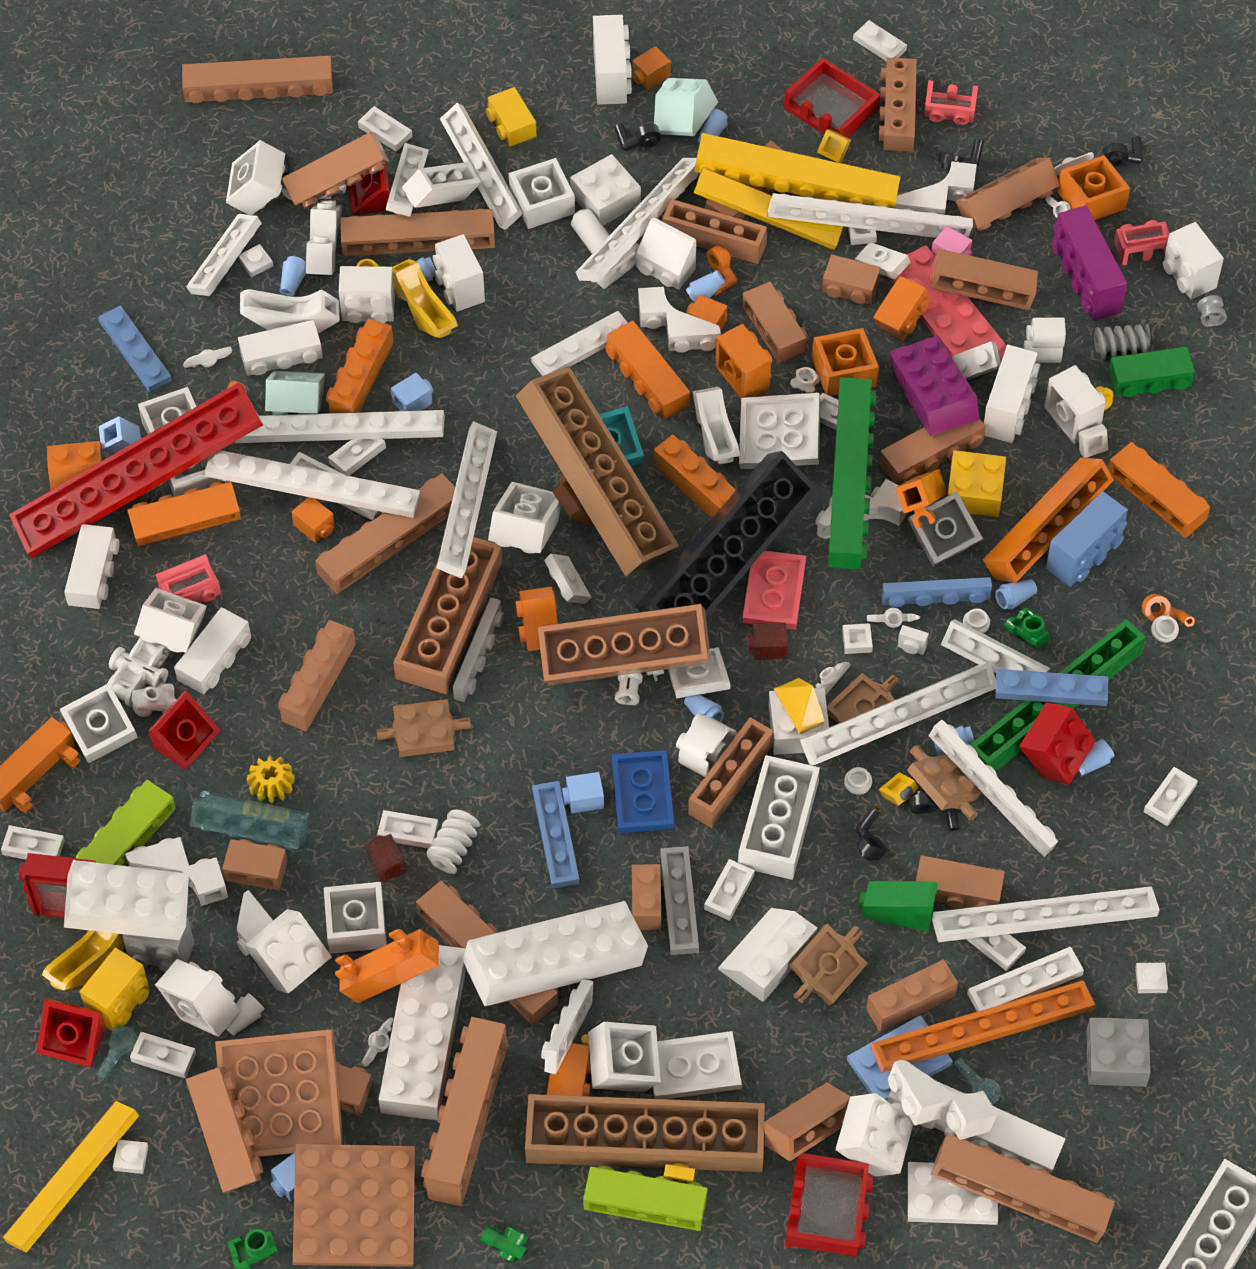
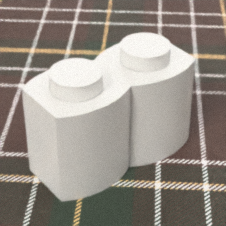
M1033 318L1031 325H1027V340L1024 341V349L1038 353L1036 363H1061L1066 335L1065 319Z

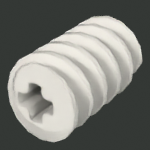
M451 810L447 815V819L442 823V828L437 832V837L432 841V847L427 850V857L432 864L446 873L455 874L457 872L455 865L462 863L460 856L467 854L465 847L472 845V840L469 837L474 838L477 836V831L473 827H480L479 821L465 811Z

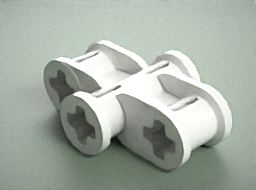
M141 637L130 654L126 653L125 648L118 647L109 660V668L117 671L108 681L117 698L125 701L127 706L132 707L131 695L133 690L144 689L147 684L154 688L158 687L159 684H164L168 677V670L165 668L159 669V667L167 659L171 650L157 642H146Z

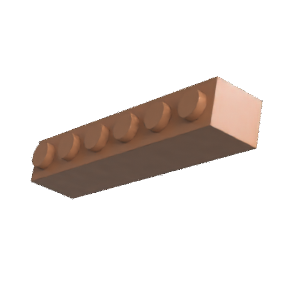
M331 56L182 64L185 102L201 103L202 101L224 102L233 99H274L284 96L300 97L301 95L323 96L325 94H333Z
M493 209L414 213L410 217L396 214L340 218L343 256L436 251L435 244L463 234L471 249L495 248Z
M442 473L436 478L429 479L418 489L420 490V497L414 518L383 512L372 522H366L353 535L343 538L337 546L319 555L318 559L315 560L317 574L336 594L448 518L455 486Z
M442 881L416 901L417 914L451 947L466 949L468 940L499 933L491 923L486 924L480 918V914L471 904L467 906L461 900L460 894L454 887H447ZM558 989L546 990L508 1000V1002L534 1026L558 1005Z
M947 1133L940 1146L930 1174L1095 1243H1098L1105 1233L1115 1201L1108 1199L1101 1192L1088 1191L1079 1187L1074 1181L1061 1180L1052 1176L1047 1170L1034 1169L1025 1165L1017 1158H1007L996 1153L994 1149L988 1146H978L968 1142L967 1139L959 1140L956 1135Z

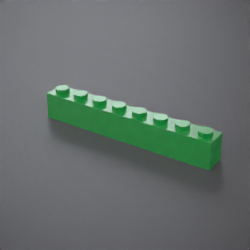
M840 377L828 567L860 569L861 559H867L868 543L862 542L863 536L868 537L869 521L864 520V514H869L870 498H865V492H870L871 476H866V471L872 470L873 455L867 454L868 449H873L874 433H869V427H874L875 412L870 411V406H875L876 390H871L872 379Z
M1126 619L1060 673L1106 676L1110 680L1142 654L1146 636ZM1025 700L971 743L970 746L976 750L979 759L985 765L991 766L996 772L1021 752L1022 749L1019 746L1046 702ZM1048 702L1057 705L1071 707L1073 709L1079 705L1069 703Z

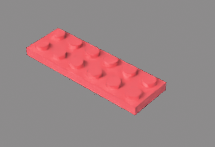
M925 245L907 254L911 263L896 279L889 277L888 279L894 285L898 278L902 276L926 288L931 298L930 305L927 311L922 313L919 318L934 337H939L950 356L992 341L997 345L1000 362H1002L1007 345L971 300L964 295L930 288L932 264L935 259L930 249Z

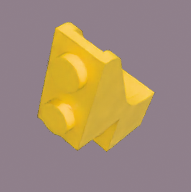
M408 259L392 267L395 291L399 298L407 301L418 329L438 338L449 335L452 332L451 329L458 326L456 319L432 291L418 262Z
M89 930L78 942L48 964L42 976L47 978L54 988L62 991L85 985L115 947L120 951L124 949L123 934Z

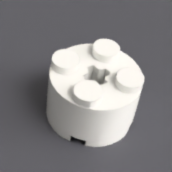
M696 714L688 732L682 733L677 740L676 747L680 749L679 763L706 777L736 737V730L707 715Z

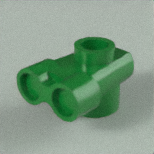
M1028 607L1023 608L1016 617H1010L1004 625V628L1013 636L1019 635L1030 646L1037 649L1051 639V634L1045 629L1044 619L1036 615Z
M488 1224L480 1241L491 1247L498 1248L497 1254L513 1262L515 1257L521 1260L527 1249L525 1244L529 1236L509 1225L503 1234Z
M254 1229L244 1239L239 1236L227 1241L235 1269H251L252 1264L262 1259H267L279 1251L272 1230L265 1232L261 1229Z

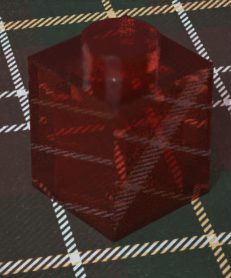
M786 622L753 624V635H748V650L754 651V660L787 659Z
M391 834L377 836L365 844L367 858L379 882L383 883L406 873L405 860Z

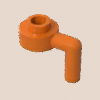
M718 245L708 250L706 254L712 268L722 273L725 278V283L714 293V297L737 283V277L730 268V253L727 249Z
M1151 594L1142 603L1143 615L1152 622L1159 616L1165 615L1180 621L1187 627H1191L1195 623V619L1183 610L1171 607L1170 602L1160 594ZM1158 603L1157 609L1151 611L1152 604Z

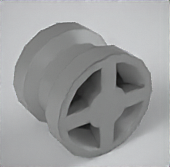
M1216 295L1207 296L1198 302L1197 308L1199 313L1202 314L1200 319L1204 326H1217L1226 321L1227 315L1225 310L1222 309L1224 304L1221 297Z

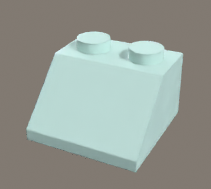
M667 78L655 96L654 124L658 125L661 134L695 136L718 103L707 80Z
M273 371L266 379L265 411H272V415H288V412H295L298 415L318 414L321 409L325 373Z

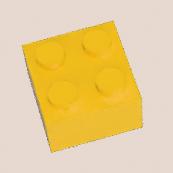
M953 450L948 496L958 492L969 514L999 517L1006 457Z
M115 947L79 992L84 1007L101 1012L105 1026L115 1032L119 1026L123 1027L127 1024L134 1007L137 1004L141 1005L147 999L150 988L143 964Z

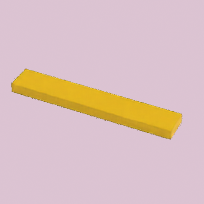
M705 168L702 169L694 193L827 248L834 250L837 247L843 226L768 217L771 195Z
M115 1101L3 1236L8 1244L25 1253L28 1252L139 1117L135 1109Z

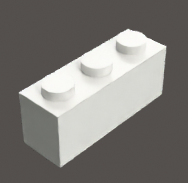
M469 162L420 168L402 188L408 200L416 208L463 201L481 181Z
M314 320L238 337L240 353L247 376L253 374L262 375L274 369H288L292 365L313 363L317 359L323 358L321 343Z
M81 525L65 588L68 605L100 609L102 600L107 599L108 584H106L107 577H112L113 554L117 555L119 551V539H116L113 528Z
M221 607L175 665L174 669L177 680L203 695L209 688H214L224 668H229L233 664L238 650L248 645L251 639L248 621Z

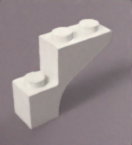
M951 162L950 171L944 180L931 186L898 195L894 209H909L945 215L947 200L956 202V200L973 192L977 165Z
M321 200V203H317L311 209L310 240L307 242L306 274L332 275L335 271L336 242L342 215V205H336L335 200Z
M664 287L638 288L640 327L656 329L660 326H666L669 351L686 352L693 349L710 351L716 348V337L721 335L718 325L673 308L666 299Z
M251 289L240 293V314L267 330L314 320L317 333H320L340 321L339 300L322 289L303 297H290Z
M714 387L692 391L697 422L702 427L706 456L714 461H718V464L733 462V457L740 456V452L726 414L722 389Z
M886 479L881 487L877 486L873 490L871 497L865 494V498H870L869 514H864V520L884 519L900 525L907 513L903 512L895 489L899 485ZM832 497L827 510H822L815 522L818 525L817 536L824 539L830 538Z
M180 837L175 839L167 838L158 844L148 847H137L131 852L125 853L129 867L188 873V886L196 893L201 906L228 898L217 858L201 859L195 864L189 865Z
M905 1060L894 1062L888 1077L890 1089L896 1093L901 1101L905 1114L909 1115L914 1125L946 1117L949 1128L954 1130L959 1140L990 1132L997 1112L984 1091L971 1094L957 1093L945 1088Z

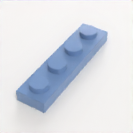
M121 305L98 316L102 327L149 392L172 381L169 372Z
M991 577L883 583L882 606L889 605L894 608L902 607L904 604L927 606L931 603L939 602L952 605L958 601L981 603L985 600H990L992 589Z
M997 669L995 698L1107 706L1108 677Z
M555 781L532 785L551 887L554 889L580 884L560 783Z

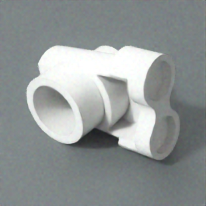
M171 683L159 684L155 688L149 686L145 689L133 690L131 695L133 701L132 708L141 717H148L153 711H162L164 714L176 701L174 686Z

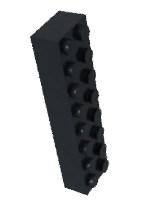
M783 451L768 453L635 607L640 612L701 604L705 609L707 618L817 488Z

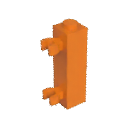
M940 469L913 477L895 488L903 512L907 513L914 510L913 523L916 528L922 527L920 521L922 515L928 518L930 524L935 522V515L927 509V506L940 501V498L948 494Z
M51 717L0 766V809L6 812L15 804L19 810L27 814L34 807L30 803L32 799L25 793L60 759L72 769L81 762L77 758L79 753L72 748L75 745L70 728L65 722L59 723Z
M397 929L389 933V937L394 939V942L354 961L348 955L336 958L335 962L341 966L340 970L335 971V975L340 979V992L355 1002L360 1003L439 966L438 941L421 929L408 935L401 929Z

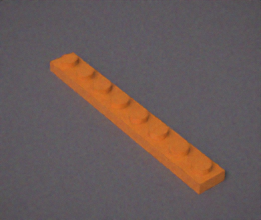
M1083 980L872 1043L871 1050L881 1072L884 1073L892 1070L895 1061L905 1060L910 1064L928 1060L1092 1011L1095 1003Z

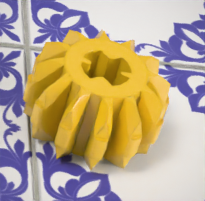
M269 755L268 761L264 762L258 758V766L250 765L247 784L250 786V793L257 795L260 802L268 797L269 802L272 804L274 797L277 796L283 801L285 798L284 793H291L295 778L294 774L291 773L292 767L289 763L284 764V760L281 757L273 761V757Z

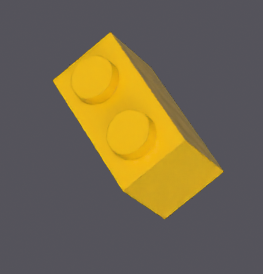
M515 87L488 97L487 117L491 123L495 122L500 139H505L509 147L537 137L536 121Z

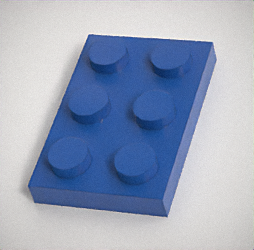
M667 750L611 754L618 833L674 829Z

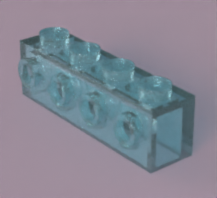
M202 791L193 799L190 826L200 828L203 831L224 833L231 837L252 839L259 843L276 844L287 849H299L307 838L310 813Z

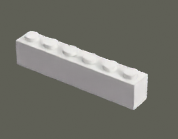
M940 1083V1084L943 1085L945 1088H947V1089H949V1090H951V1091H954V1092H957V1093H962V1092H960V1091H958V1090H955V1089H953V1088H951V1087H949V1086H946V1085ZM891 1090L887 1101L905 1113L898 1096ZM994 1106L993 1108L997 1112V1116L990 1132L966 1138L968 1142L978 1146H988L1000 1155L1007 1158H1017L1027 1166L1034 1169H1044L1050 1173L1065 1141V1138ZM946 1117L920 1124L929 1129L935 1127L944 1131L945 1135L947 1133L956 1135L954 1130L949 1128Z

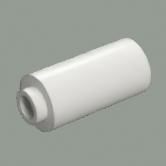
M579 210L574 214L571 226L593 254L610 235L591 210Z

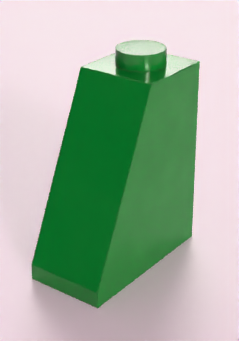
M869 881L867 892L861 891L858 907L863 908L862 918L929 932L938 883L933 881Z

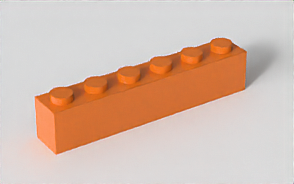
M1080 458L986 555L983 561L995 580L1016 583L1050 548L1051 540L1113 482L1114 479L1103 459Z

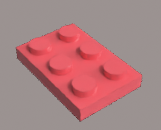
M764 551L750 567L742 623L796 630L806 556Z

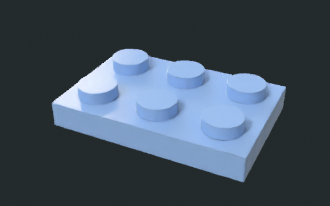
M920 1015L873 1042L924 1028L928 1025ZM871 1042L848 1055L847 1061L870 1094L876 1093L887 1101L891 1092L888 1083L891 1071L881 1072L871 1050L873 1043ZM944 1054L912 1065L931 1077L952 1065V1059L948 1054Z

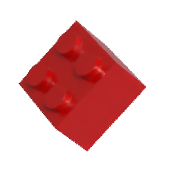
M1046 702L1019 747L1042 778L1070 785L1096 740L1073 708Z

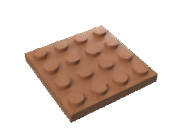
M333 1029L215 1042L217 1067H225L226 1072L230 1071L234 1078L235 1088L232 1090L235 1099H239L244 1108L245 1116L242 1117L245 1128L250 1129L254 1139V1144L251 1145L254 1157L295 1153L296 1144L344 1145Z
M296 1144L292 1265L413 1266L415 1146Z

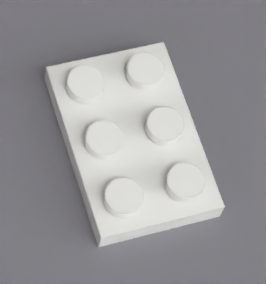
M732 1031L657 1041L661 1082L653 1086L654 1099L665 1100L742 1088Z
M908 1162L909 1222L997 1225L998 1202L930 1175L934 1163Z

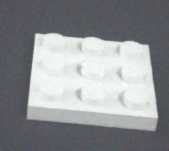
M807 393L741 398L740 469H754L768 453L783 451L796 466L819 464L820 394Z

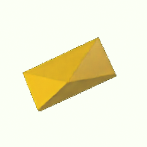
M798 678L774 688L775 694L799 735L824 724L825 721L813 685Z

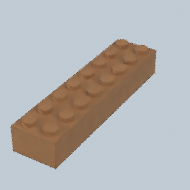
M568 366L531 380L516 397L624 575L629 576L664 560L679 545L571 368Z
M528 1094L525 1141L526 1163L665 1168L666 1164L682 1163L695 1170L762 1172L765 1103Z

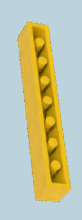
M702 133L694 172L701 173L702 169L705 168L734 181L747 183L754 187L770 188L782 193L788 192L802 197L836 200L854 204L861 203L878 207L885 206L888 208H894L900 182V176Z

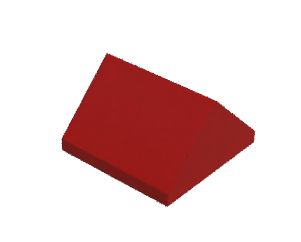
M386 163L383 164L384 169L374 174L368 172L361 176V181L349 186L353 215L388 211L386 206L390 191Z
M184 691L149 729L153 749L186 770L221 730L191 695Z
M46 998L44 1000L36 1053L92 1067L106 1031L102 1013Z

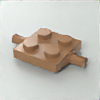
M862 673L827 705V714L839 724L894 701L895 699L890 691L900 681L897 677L895 678L894 675H891L883 684L872 681Z
M448 699L393 706L395 718L393 727L376 730L378 741L394 738L398 745L399 757L454 750L453 737L455 730L471 729L470 717L453 720L449 712Z
M919 745L914 746L910 753L917 762H913L907 771L941 810L949 808L960 809L969 821L973 820L978 815V812L975 811L969 802L977 800L981 795V791L946 754L930 757L927 756Z
M828 924L823 925L790 962L788 966L804 983L794 993L795 999L799 997L797 1001L803 1003L810 993L813 992L825 1003L831 1005L868 963L857 953L853 946L859 937L863 935L862 930L858 931L859 927L853 926L844 937L836 933Z

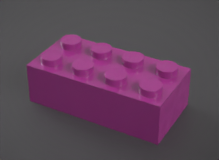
M1087 205L1058 213L1057 223L1054 225V240L1051 242L1052 249L1056 255L1059 254L1064 273L1070 275L1073 291L1076 294L1079 293L1084 312L1089 313L1093 321L1121 313L1127 282Z
M938 336L927 338L889 352L892 375L930 436L979 420L977 396Z

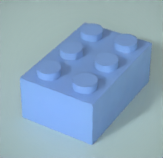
M1102 491L1051 540L1046 569L1070 587L1077 581L1082 582L1088 576L1089 569L1094 564L1100 565L1106 558L1107 552L1111 548L1116 549L1124 539L1123 530L1127 525L1128 509Z

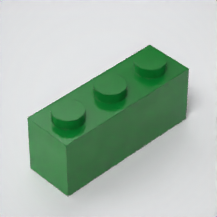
M1187 347L1111 357L1108 370L1116 397H1133L1138 393L1145 392L1155 394L1162 390L1173 388L1182 390L1192 386L1195 373Z

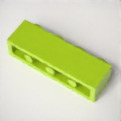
M146 780L142 786H138L133 790L126 804L116 809L109 823L105 827L99 828L93 841L87 847H83L78 852L76 858L96 860V863L126 866L128 861L125 853L144 846L175 811L176 807L173 796L149 780Z
M609 1166L590 1167L583 1205L584 1210L701 1231L707 1201V1188L702 1187L697 1182H685V1184L673 1182L672 1179L664 1178V1176L656 1178L646 1177L637 1171L623 1173L615 1171Z

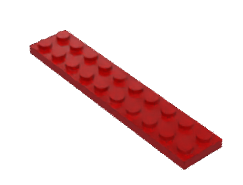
M238 382L12 512L9 516L27 554L32 559L79 532L81 525L93 524L263 426V423L244 387Z

